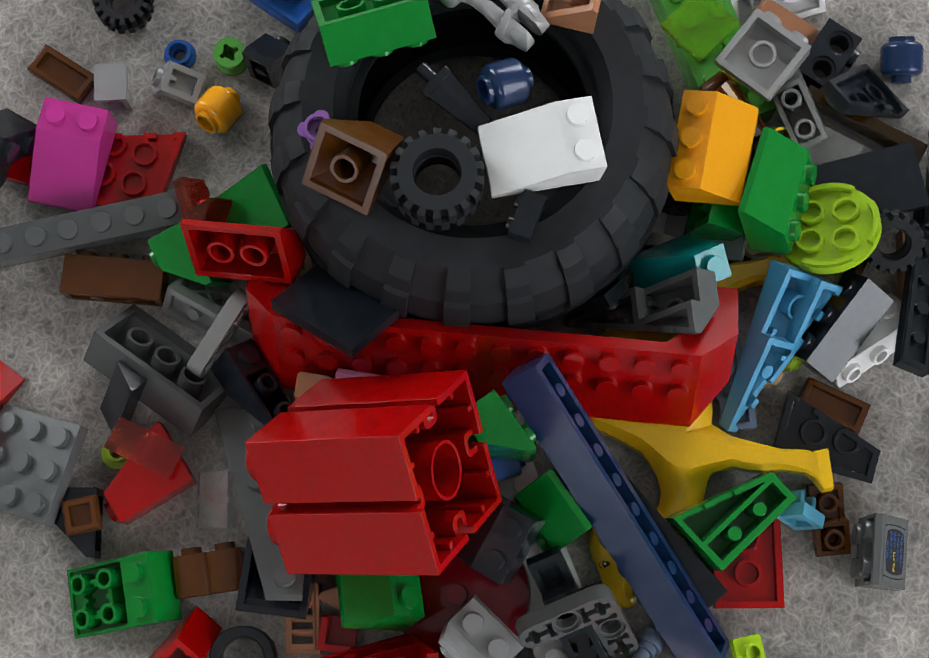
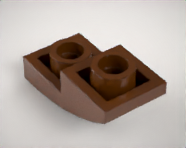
M839 481L833 482L834 490L821 493L815 484H806V496L815 497V509L825 515L823 529H811L815 556L817 557L851 554L849 520L845 518L843 484Z

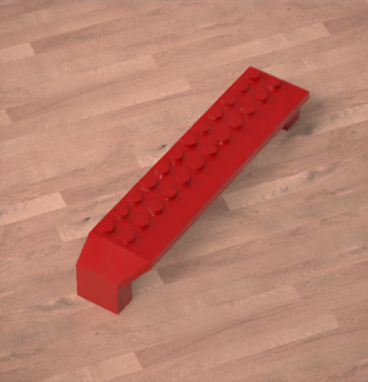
M248 280L246 286L252 337L282 386L289 389H295L297 375L300 372L330 376L331 379H335L338 368L379 375L467 370L474 398L477 402L492 390H495L500 397L504 394L507 396L502 385L505 378L516 367L548 352L589 417L690 427L729 382L738 338V288L717 287L719 307L702 333H680L667 342L470 324V327L445 326L440 321L399 318L351 358L272 310L271 300L291 284Z

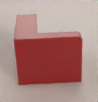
M322 614L317 650L338 653L356 648L358 629L342 628L341 616Z

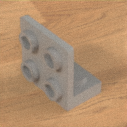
M475 594L445 622L438 641L441 645L440 650L446 658H514L524 648L520 644L519 638Z

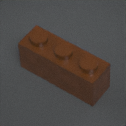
M78 250L76 254L65 253L60 293L67 299L163 306L170 273L157 268L152 262L150 255H143L142 259H130L129 255L117 252L109 253V257L96 256L97 253L89 250Z

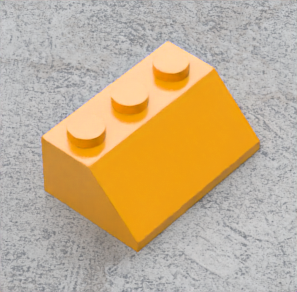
M683 91L677 123L678 151L676 157H671L670 170L666 182L674 201L739 206L747 181L759 112L758 107L718 91Z

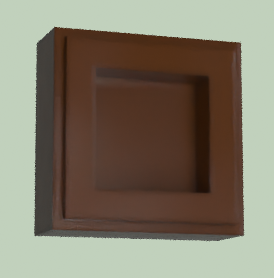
M93 494L61 502L66 536L71 537L104 529L98 495Z

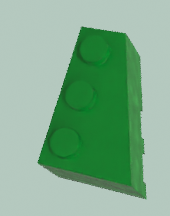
M773 472L761 473L665 519L712 570L723 571L797 498Z

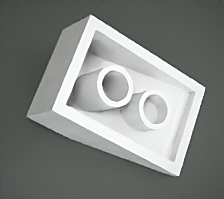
M592 96L555 101L478 126L477 128L492 198L521 194L524 192V189L533 192L600 181L607 168Z

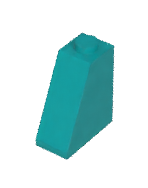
M681 235L640 252L628 265L633 284L637 283L639 288L644 289L693 268L714 271L716 282L732 276L723 243L687 235Z

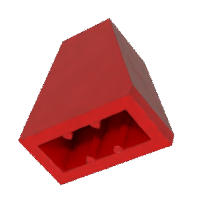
M157 422L150 428L103 493L108 501L104 504V507L114 522L119 520L120 523L128 525L198 483L166 426L162 423Z

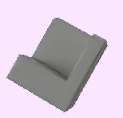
M126 63L94 64V102L99 108L109 111L133 110V97L128 90V67Z

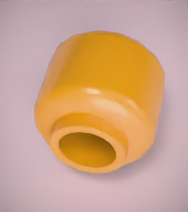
M218 85L210 87L194 106L195 120L204 131L210 134L228 132L243 112L239 94L231 87L224 88Z

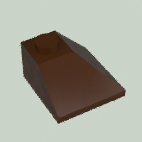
M323 119L320 122L301 184L367 216L391 174V161H395L394 153L398 147L401 148L404 137L372 121Z

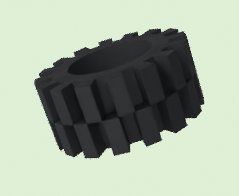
M92 0L95 7L94 10L104 26L107 25L109 30L113 32L117 29L119 34H125V30H129L130 34L135 33L134 27L139 26L140 29L144 28L143 22L145 20L150 22L152 18L150 12L154 13V6L152 4L154 0H135L133 8L124 13H118L113 10L112 3L114 0Z

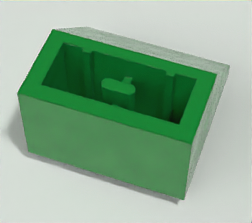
M492 390L476 402L483 432L481 434H472L469 437L472 442H487L489 453L492 457L532 462L536 458V441L538 440L527 423L520 425L516 420L517 417L514 413L517 410L505 394L500 397L495 390Z

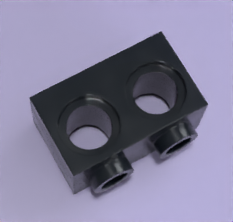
M829 18L811 44L809 56L799 67L807 87L809 88L812 85L820 89L828 80L839 76L844 66L850 69L861 54L856 48L862 38ZM830 45L839 46L843 53L833 51ZM813 70H821L826 78L817 77Z

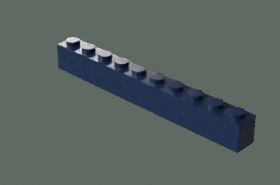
M547 352L516 367L502 382L507 397L516 405L525 423L528 424L543 448L544 455L552 462L562 478L563 485L572 493L581 511L598 534L601 545L610 553L617 564L619 573L627 580L635 593L638 603L644 607L653 621L655 630L662 635L671 649L673 658H725L730 647L727 636L550 354Z

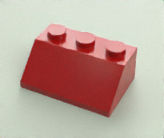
M182 219L180 222L195 273L198 276L292 284L306 257L304 246L294 229Z

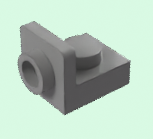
M169 60L162 68L157 67L154 72L151 85L155 86L152 96L160 98L164 95L193 107L198 100L206 75Z

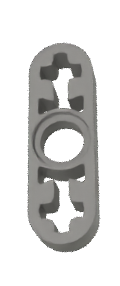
M238 288L232 293L188 361L186 369L199 378H203L211 370L212 365L219 358L249 311L247 295L244 290Z

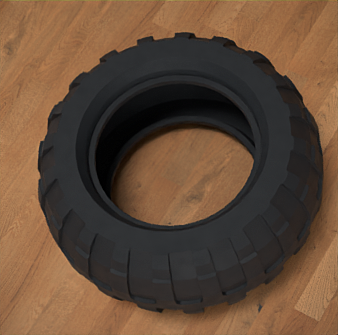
M428 0L437 38L428 40L425 45L411 48L405 46L394 49L391 54L384 57L369 56L358 59L357 63L348 67H330L315 14L312 10V18L306 28L301 33H295L281 63L282 76L271 98L268 115V126L271 135L270 163L283 209L292 228L297 233L315 265L318 264L338 283L346 288L352 285L366 295L381 300V305L398 310L399 318L440 321L445 326L470 327V324L517 329H525L532 326L540 328L562 319L567 312L581 306L595 295L604 293L645 246L667 199L669 189L666 182L670 170L671 157L677 156L679 139L673 110L674 90L671 78L663 59L657 58L651 45V33L634 6L628 8L621 0H602L594 34L549 24L550 26L539 36L520 22L519 24L532 35L535 41L530 49L525 52L511 44H504L503 41L498 39L494 34L496 28L472 6L463 2L454 8H448L441 0ZM491 0L502 10L505 11L507 9L500 0ZM533 0L539 5L541 12L544 0ZM462 56H482L501 60L516 58L524 67H528L534 75L545 82L560 100L592 96L607 162V168L600 181L560 187L554 195L546 200L530 245L508 237V229H505L507 221L488 225H459L458 227L456 224L450 223V229L443 231L441 225H434V231L427 230L422 222L419 226L411 223L410 216L404 217L401 214L399 205L395 204L393 194L385 186L381 190L370 213L366 216L301 184L311 149L307 139L299 136L297 127L317 110L327 111L330 119L374 122L379 109L390 93L401 82L415 73L416 69L425 61L431 65L435 62Z

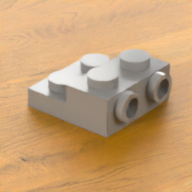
M756 8L716 58L715 65L769 103L786 80L793 76L809 56L811 46L803 34L796 30L790 32L783 27L781 20L770 11L764 13Z

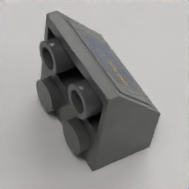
M874 513L859 518V523L854 524L852 542L857 544V558H852L850 576L855 579V587L890 591L905 590L908 520L882 513Z

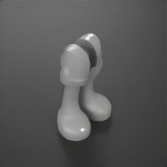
M441 0L448 8H454L463 2L472 6L496 28L494 34L498 39L503 41L504 44H511L525 52L530 49L535 41L532 35L519 23L521 22L530 31L539 36L550 26L540 12L539 5L533 0H500L507 8L505 11L491 0Z

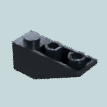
M252 338L226 348L211 367L212 372L226 394L263 425L269 423L281 412H288L287 407L293 403Z

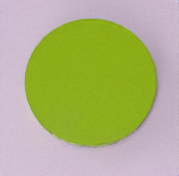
M823 183L809 187V207L807 212L802 213L800 218V238L798 241H794L791 253L783 254L784 257L795 267L814 274L840 273L862 263L875 250L882 233L880 212L875 201L856 190L855 186L849 184Z

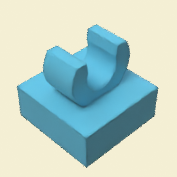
M803 489L792 490L791 492L797 499L777 519L794 531L823 529L825 515L815 509L816 498L805 497V490Z

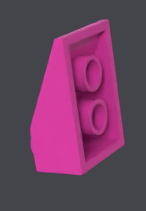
M48 97L44 98L35 132L28 192L29 202L70 211H80L95 207L118 126L117 121L109 110Z

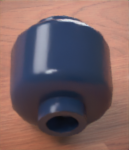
M914 36L890 37L889 42L883 44L880 49V73L882 76L890 77L892 84L911 83V77L918 76L923 72V45L915 41Z
M506 58L485 65L476 80L477 92L481 101L498 111L526 102L530 95V88L534 84L531 70L526 66L524 67L516 58Z

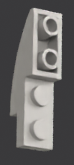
M798 68L793 76L786 80L774 95L773 101L791 140L804 148H808L829 137L801 71Z

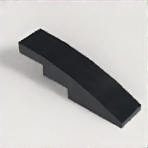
M559 546L526 559L527 567L542 595V601L545 606L580 591ZM573 613L563 614L557 619L568 618L572 616ZM592 625L559 638L568 658H609Z

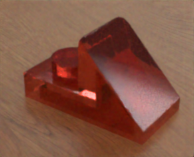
M180 177L172 182L183 219L226 223L232 206V199L210 198L209 189L203 179Z

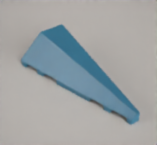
M771 259L719 424L721 427L730 432H737L739 429L736 425L738 420L748 407L753 409L759 403V400L756 398L767 382L774 383L804 343V340L801 338L814 320L819 322L823 318L825 313L821 310L833 295L839 296L844 287L795 266Z

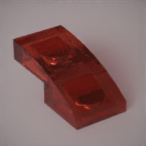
M119 416L104 445V448L168 479L185 449Z

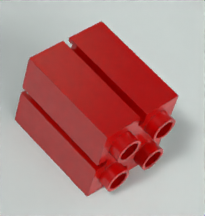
M467 370L322 379L287 407L288 412L278 414L244 442L247 449L245 457L246 468L250 477L257 481L264 504L275 503L268 513L267 531L271 541L279 547L287 574L440 575L469 541L468 533H475L503 501L487 442H468V438L472 434H481L483 427Z

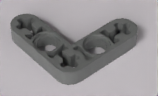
M603 584L587 587L520 617L515 625L520 644L527 648L542 646L588 625H592L606 651L612 658H629L634 655L639 647L634 630L611 589ZM573 613V615L568 618L557 619L563 614ZM617 619V621L613 624L602 625L603 623L609 620ZM621 636V638H622L623 641H622V642H618V640H616V638H618V637Z

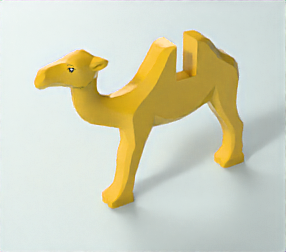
M770 255L751 261L730 263L732 276L716 282L717 287L738 288V292H741L751 287L761 286L764 284L771 259L789 265L792 264L784 255ZM606 329L600 336L667 342L680 333ZM713 402L705 408L690 427L589 417L599 434L635 451L649 464L657 478L661 492L659 505L656 509L664 518L703 501L707 482L715 473L729 470L748 473L786 472L800 474L810 479L821 493L834 490L828 448L814 452L803 449H780L733 437L712 425ZM592 527L589 535V549L603 585L611 589L620 607H633L636 603V597L631 586L619 573L617 564L608 550L601 545L598 534Z

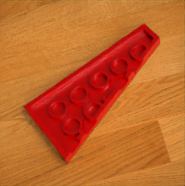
M174 132V134L157 135L156 133L123 135L122 133H115L95 207L167 192L188 137L186 132ZM33 153L30 156L14 161V164L9 169L6 180L29 187Z

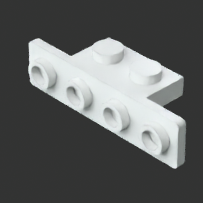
M889 293L888 296L894 300L893 304L835 379L834 384L838 388L856 381L862 373L874 365L883 363L889 355L895 352L901 301L892 293Z

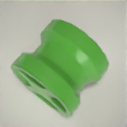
M227 37L217 42L214 47V60L219 70L227 76L240 75L247 68L242 55L244 45L239 40Z

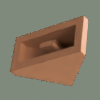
M544 0L541 13L551 25L594 34L602 0Z

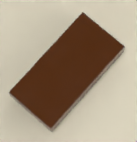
M47 44L44 45L27 68L31 74L78 104H82L94 88L93 73Z
M811 377L806 379L799 395L802 400L856 435L859 434L871 406Z

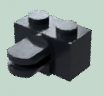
M8 108L0 110V188L4 185L9 169L14 164V161L30 156L33 153L37 126Z

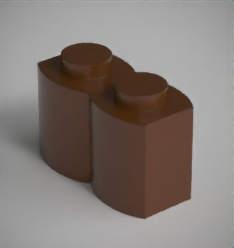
M235 541L217 543L215 544V551L203 553L201 547L181 549V556L172 557L177 599L239 590L245 547H236Z

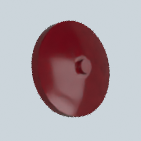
M458 556L453 558L440 575H419L425 617L402 632L410 634L437 651L439 658H446L440 650L441 645L438 642L444 624L475 594L518 637L515 627L516 621L529 613L531 603L530 581L524 563H522L513 582L499 585L476 571Z

